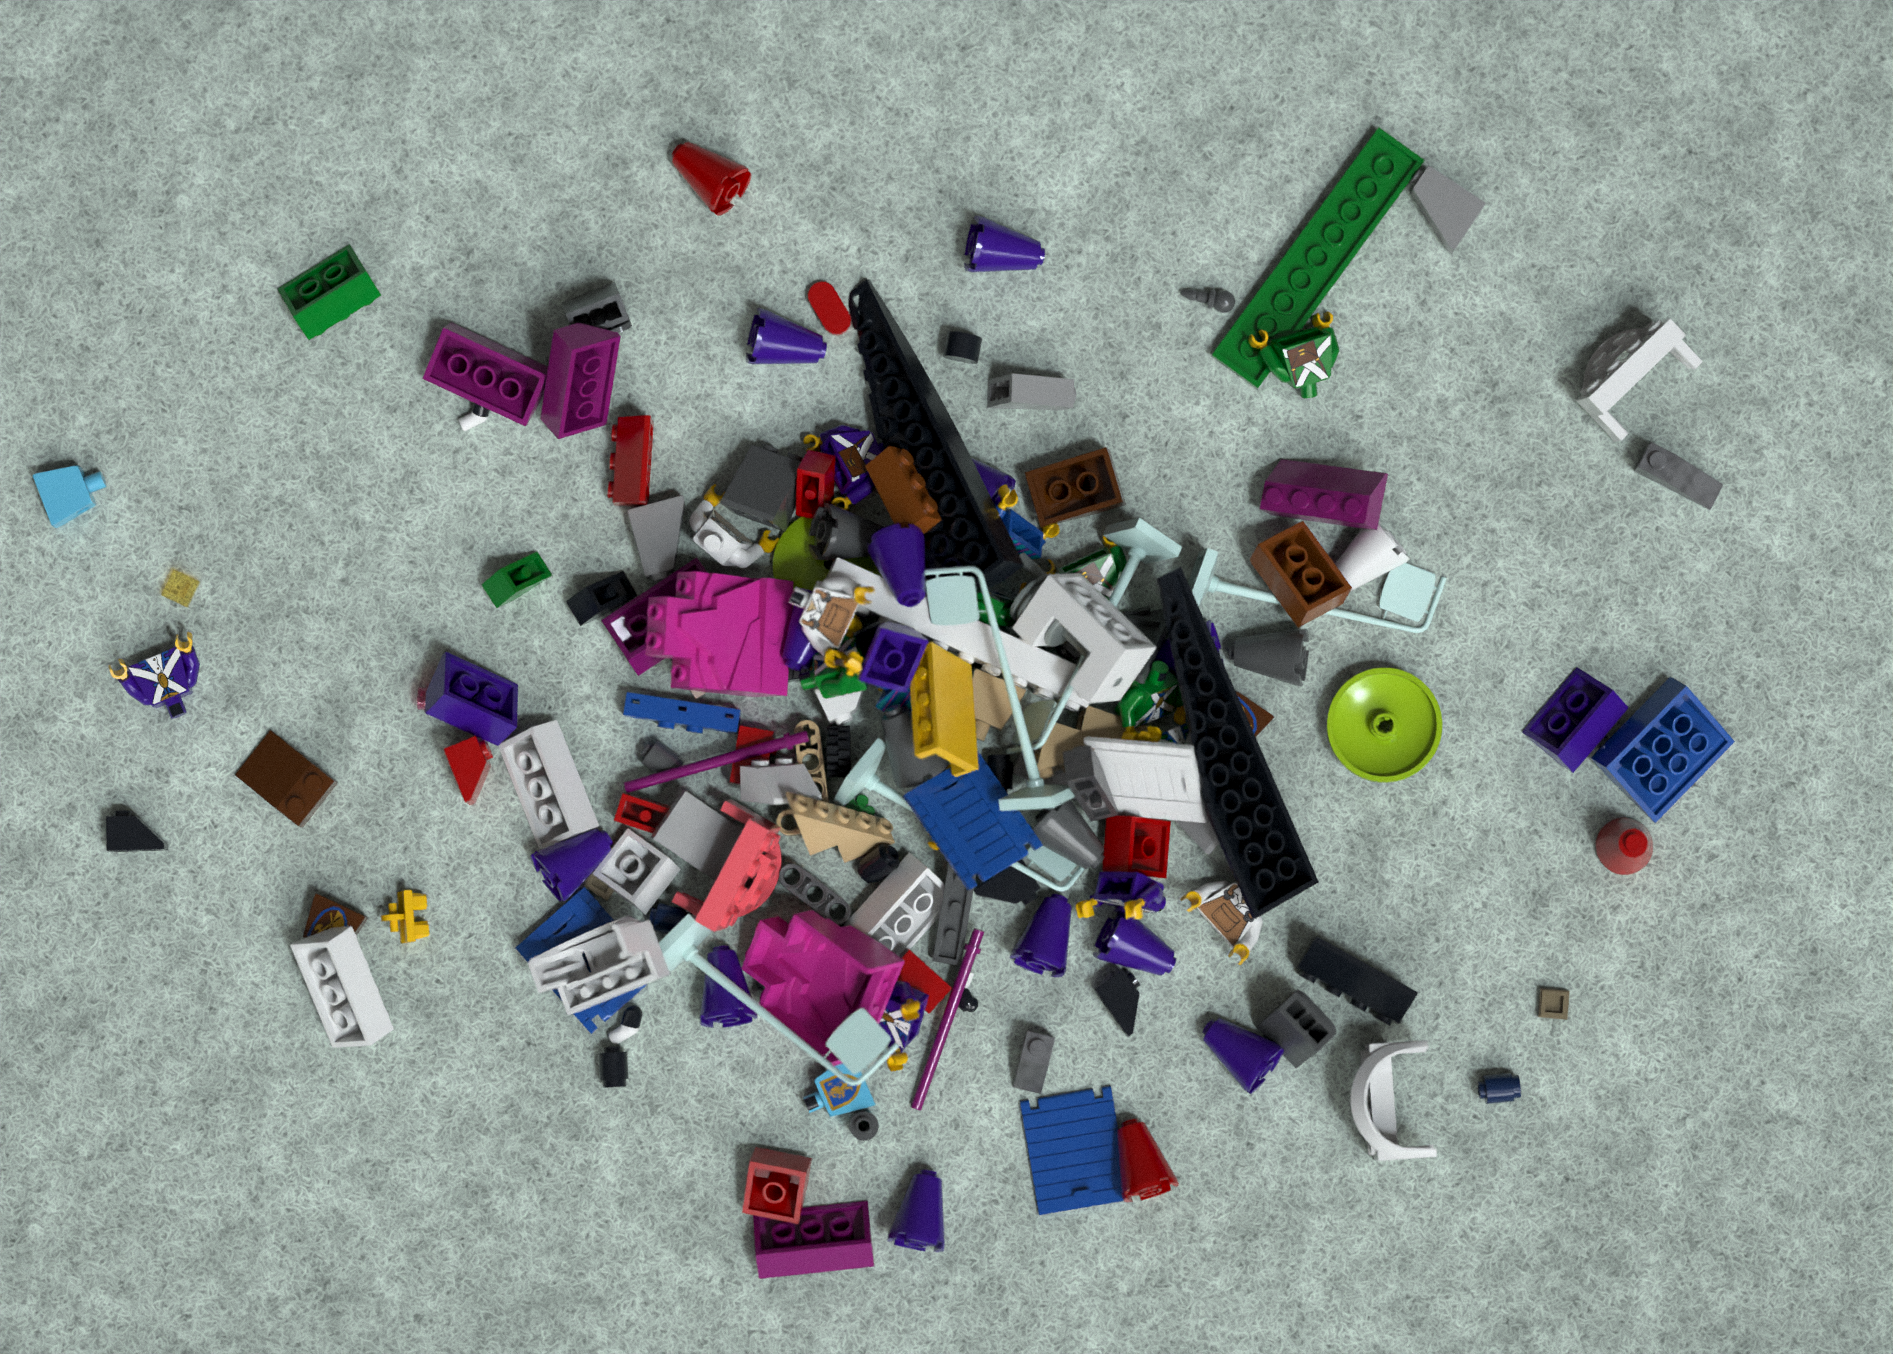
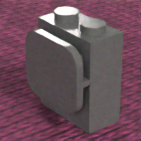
M615 282L562 302L569 325L581 323L618 333L632 326Z
M1295 990L1256 1026L1267 1039L1279 1044L1284 1049L1283 1056L1295 1068L1315 1055L1337 1034L1333 1022L1300 990Z

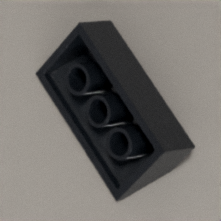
M1317 936L1311 939L1296 966L1297 969L1301 970L1300 977L1313 984L1316 979L1326 984L1324 990L1338 998H1340L1341 994L1346 995L1352 999L1349 1004L1364 1012L1367 1008L1377 1013L1375 1018L1389 1026L1392 1022L1400 1023L1418 994L1415 990Z

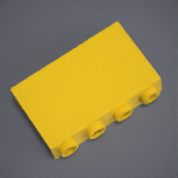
M930 642L925 648L910 684L914 755L923 759L937 754L951 762V774L958 777L979 769L972 666L935 643Z

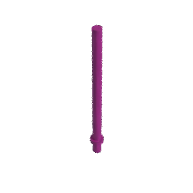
M807 730L791 735L787 732L783 734L784 737L624 782L625 790L629 793L787 748V750L794 749V745L808 742L809 736Z
M974 928L969 943L964 945L963 949L966 951L910 1106L916 1110H922L976 955L981 952L979 946L985 932L983 930Z

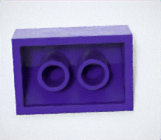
M445 652L426 691L425 713L499 746L517 728L518 684Z
M1576 667L1522 733L1557 763L1574 773L1626 712L1628 706L1614 690Z

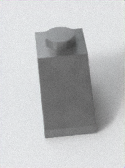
M1030 1031L1026 1032L1013 1085L1014 1088L1041 1094L1055 1037Z

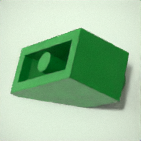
M535 552L499 569L481 585L495 607L499 608L514 601L550 578L552 573L539 553Z

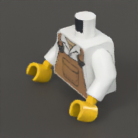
M714 484L704 494V500L701 501L690 516L689 523L695 532L692 540L721 565L746 568L759 559L764 552L771 553L779 538L769 540L768 536L771 531L765 530L758 544H754L713 509V507H716L721 502L725 494L724 491L721 496L717 495L714 492L716 484Z
M846 576L826 578L822 582L817 581L812 593L795 587L789 603L804 609L799 623L802 625V631L812 646L825 657L826 665L833 668H839L834 661L836 655L840 659L846 658L844 652L837 651L834 647L839 648L858 605L870 604L872 602L866 599L865 592L874 593L875 591L872 586L862 587L860 583Z
M1226 880L1205 883L1196 890L1180 898L1181 901L1188 899L1191 902V907L1187 911L1191 912L1196 909L1225 942L1233 948L1229 952L1228 957L1237 953L1241 957V961L1238 964H1243L1248 958L1249 952L1258 941L1263 921L1261 916L1252 919L1237 883L1231 884Z

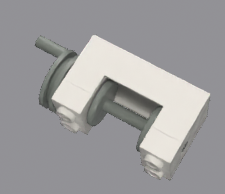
M1026 553L1020 554L1024 563L1022 567L1035 578V580L1031 581L1021 590L1010 609L1011 618L1017 621L1013 629L1020 635V640L1030 647H1055L1063 645L1068 640L1084 656L1077 674L1069 684L1077 691V696L1086 703L1120 701L1157 647L1081 573L1047 575Z

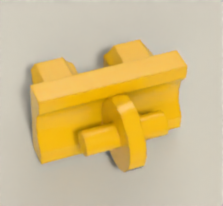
M412 890L397 892V903L388 904L389 915H381V922L390 921V932L400 931V944L416 942V939L429 936L428 921L414 922V911L427 909L426 894L412 893Z

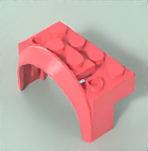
M733 799L726 800L720 811L745 824V827L705 902L679 891L676 892L671 901L696 915V922L714 932L726 929L729 925L732 927L738 917L749 914L759 908L775 889L781 871L782 856L779 845L781 836L778 835L781 827L742 806ZM756 875L754 882L747 891V888L744 887L749 876L753 878Z

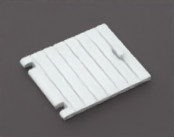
M1085 737L1083 739L1084 745H1091L1099 758L1115 801L1118 815L1199 823L1207 822L1208 817L1200 787L1193 745Z

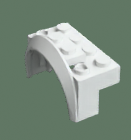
M1671 318L1663 321L1658 319L1656 322H1650L1643 329H1630L1613 335L1596 349L1586 366L1583 387L1579 391L1582 395L1576 401L1614 442L1622 441L1629 433L1608 410L1668 352L1688 369L1692 368L1695 370L1703 362L1682 340L1686 334ZM1626 350L1629 353L1622 361L1619 359L1615 360L1623 351Z
M630 916L619 918L541 953L528 962L538 993L558 988L567 1015L581 1012L670 975L651 921L641 922ZM583 951L587 957L591 972L588 971L586 962L583 959Z
M1428 1040L1365 1045V1051H1360L1361 1066L1355 1075L1351 1088V1111L1359 1132L1367 1141L1368 1155H1373V1159L1376 1161L1437 1157V1149L1433 1145L1398 1146L1391 1057L1397 1054L1426 1052V1049H1429ZM1367 1097H1369L1370 1108H1367Z

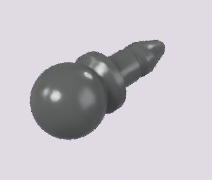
M1187 289L1180 292L1183 297L1191 301L1196 300L1197 302L1208 303V309L1214 307L1221 313L1231 311L1235 305L1233 294L1227 290L1216 292L1215 289H1212L1210 294L1204 291H1196L1195 289Z

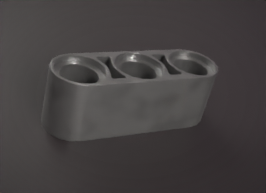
M787 864L781 869L779 873L780 883L825 919L832 920L837 925L845 924L851 916L849 904L802 867L796 864ZM790 869H795L800 873V880L795 885H789L784 880L785 873ZM814 886L823 890V898L816 903L809 901L807 898L808 890ZM835 904H841L846 908V915L841 920H835L830 916V909Z

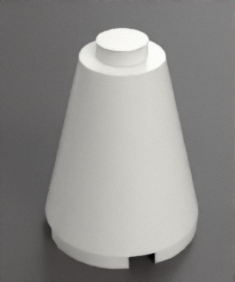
M1380 520L1377 530L1362 528L1335 563L1352 587L1351 591L1410 560V557L1406 555L1405 549L1391 532L1379 525L1381 524Z

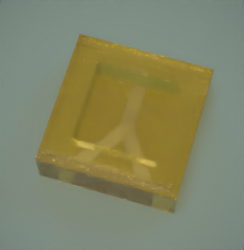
M173 569L161 595L188 608L200 582Z

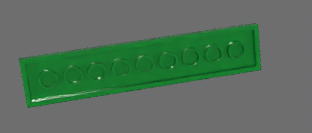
M1378 127L1211 357L1255 389H1258L1271 371L1267 368L1259 354L1260 348H1254L1249 344V336L1252 334L1255 340L1261 343L1262 337L1258 331L1264 330L1268 334V341L1266 343L1269 346L1271 345V340L1300 332L1425 160Z

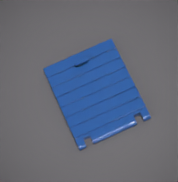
M978 751V770L955 777L951 774L950 767L903 796L967 890L977 886L972 878L974 875L977 874L981 881L984 882L1026 857L1029 853L1024 845L1029 843L1034 851L1043 846L1019 810L1000 811L999 799L1008 794Z
M584 887L515 948L529 962L541 953L612 922L614 919ZM583 951V959L586 962L588 971L591 972L587 957ZM647 984L581 1012L574 1013V1015L592 1034L598 1029L592 1021L597 1014L606 1022ZM558 988L553 989L554 993L561 999Z
M1111 1085L1102 1087L1103 1098L1098 1099L1094 1098L1093 1089L1040 1097L1037 1101L1039 1109L1034 1110L1030 1109L1029 1099L1020 1101L1039 1215L1123 1201L1117 1136L1118 1125Z

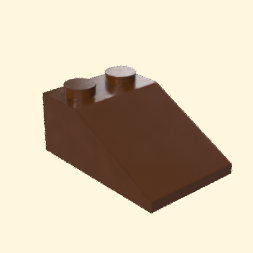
M1107 447L1025 472L1041 528L1126 505L1112 455Z
M271 730L235 774L236 777L301 828L306 825L338 784V782Z

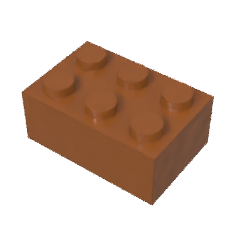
M1304 521L1259 543L1249 560L1298 628L1342 605L1352 589Z

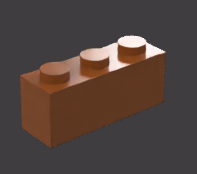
M889 446L865 465L894 524H900L901 528H910L909 524H913L921 528L922 533L925 534L942 520L937 511L938 506L929 496L925 488V480L914 467L912 455L905 449Z

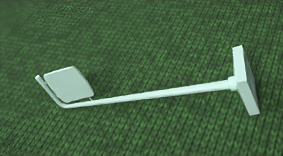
M1141 518L1107 525L1103 536L1127 551L1129 556L1109 601L1117 607L1140 561L1149 564L1178 557L1182 546ZM1083 655L1057 707H1055V701L1045 700L1032 703L1025 708L1023 717L1033 750L1039 749L1047 741L1073 691L1069 684L1078 672L1079 665L1084 658ZM1017 730L1011 741L1016 747L1007 749V754L1022 752L1021 747H1019L1020 742Z
M1209 548L1199 551L1188 580L1198 606L1207 591L1211 593L1217 591L1281 605L1273 593L1220 581L1219 577L1214 575L1218 552ZM1404 563L1389 571L1379 601V607L1386 610L1383 619L1337 608L1325 614L1420 633L1425 631L1431 623L1447 578L1441 577L1438 587H1435L1436 576L1434 573ZM1433 589H1435L1436 592L1433 601L1431 603L1429 611H1427L1426 609L1431 599ZM1387 611L1415 622L1420 621L1424 613H1427L1426 620L1421 627H1412L1384 620Z
M975 566L925 569V575L936 574V578L926 582L932 624H967L979 620V612H987L1029 777L1026 780L1027 787L999 799L1000 811L1054 808L1074 798L1075 795L1069 785L1044 784V779L1040 777L983 573ZM962 572H974L978 576L986 610H978L974 578L963 576ZM960 573L959 576L939 577V574Z
M877 738L846 776L833 800L835 805L844 807L866 788L868 791L873 790L913 812L904 799V795L879 781L880 777L875 774L887 746L881 739ZM1030 846L1029 854L1026 858L1031 863L1027 867L1019 862L1011 865L1056 891L1068 890L1084 871V868L1079 867L1071 875L1070 873L1077 865L1044 846L1035 851ZM1034 863L1059 882L1067 876L1071 878L1065 885L1059 886L1029 869V867Z
M688 913L659 942L669 970L673 971L683 960L692 962L848 1085L855 1086L864 1082L899 1047L895 1042L888 1050L885 1049L891 1037L864 1008H861L849 1016L829 1037L826 1046L830 1051L823 1057L698 953L699 949L697 946L712 930L696 922V917ZM832 1051L852 1074H857L863 1069L866 1072L860 1078L852 1080L826 1060L825 1057ZM884 1051L885 1053L868 1069L867 1066Z

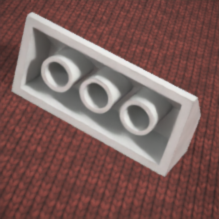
M557 720L531 727L498 746L539 850L599 827Z
M909 852L900 862L899 867L887 876L842 927L851 925L882 943L902 958L940 917L945 884Z
M352 926L330 928L290 945L333 1048L371 1046L394 1030Z

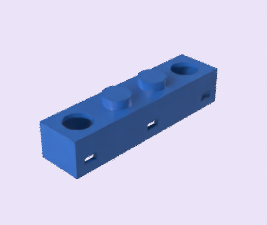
M627 692L623 715L630 718L658 722L657 727L674 729L675 725L686 726V731L691 733L703 734V729L738 734L742 711L740 709ZM633 701H639L640 703L635 704ZM680 708H684V709H687V710H686V711H680ZM726 715L734 716V717H733V719H732V718H726Z

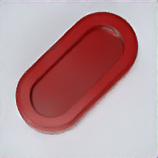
M827 282L813 284L808 292V300L824 329L829 334L836 336L846 333L851 325V317L834 287Z

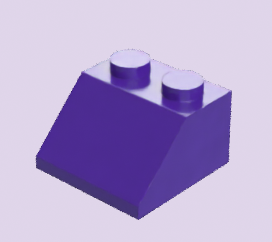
M890 621L879 625L857 679L862 682L907 693L929 640L909 626Z

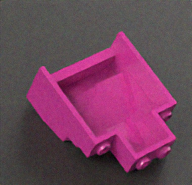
M698 571L677 572L676 598L649 597L646 656L672 659L671 688L744 697L787 696L789 667L785 665L786 660L782 658L792 614V604L789 603V600L793 593L794 581L774 578H746Z
M813 910L794 914L789 924L779 916L760 920L755 928V935L751 945L745 953V960L741 969L765 986L759 998L761 1006L823 1057L830 1051L826 1046L829 1037L857 1010L864 1008L878 1024L880 1023L905 960L882 943L851 925L840 927L832 920L824 919ZM832 1051L825 1057L834 1066L843 1064Z

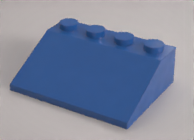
M1669 677L1591 759L1633 803L1656 823L1735 741L1685 684Z

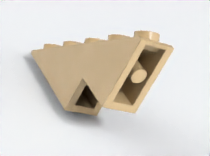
M1088 706L1079 714L1075 729L1056 722L1047 741L1034 752L1040 777L1044 780L1054 775V772L1062 769L1065 773L1063 752L1072 750L1077 746H1085L1083 741L1085 737L1121 739L1126 731V728L1122 727L1121 717ZM1141 725L1134 728V730L1139 733L1141 731L1148 732V726Z
M785 793L810 856L837 845L842 859L846 863L870 853L882 843L887 845L895 843L891 834L893 825L886 818L837 806L800 794Z

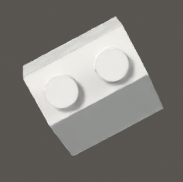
M819 688L814 690L830 725L836 723L837 726H842L853 720L852 715L857 712L864 691L825 699L822 697Z
M775 758L774 764H769V760H752V765L740 766L741 801L773 805L787 804L789 802L785 794L786 792L822 801L821 793L805 765L793 763V758Z
M627 828L592 874L646 915L681 869L669 857Z

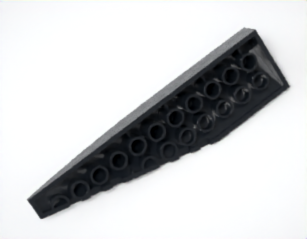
M866 279L849 293L848 306L853 328L858 332L859 343H857L859 354L863 355L866 369L863 372L865 381L869 382L871 393L868 395L878 438L882 439L884 450L889 446L905 449L912 455L914 459L913 465L918 474L925 480V488L929 496L936 502L938 506L937 511L942 519L923 534L925 539V569L975 566L983 573L988 589L1007 579L1024 566V563L929 376L871 281ZM859 295L858 307H856L853 297ZM962 572L963 576L974 578L976 594L982 592L978 576L974 572ZM960 573L939 574V577L959 576ZM936 574L925 575L927 580L936 578Z
M1177 567L1156 579L1191 744L1194 748L1205 810L1251 917L1256 919L1319 883L1184 572L1181 567Z

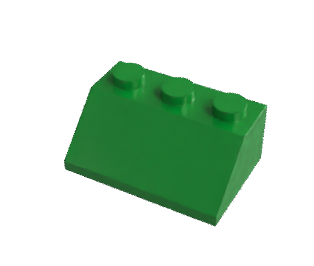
M350 244L277 289L308 340L323 334L331 326L346 320L352 313L364 306L370 305L375 299L382 296Z

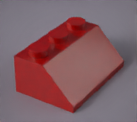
M651 415L618 417V425H612L611 439L613 442H616V453L610 454V470L615 471L614 481H609L608 498H613L612 503L614 506L641 507L649 504L654 428Z

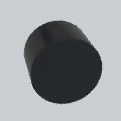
M948 331L943 357L953 361L977 364L982 338L969 333Z

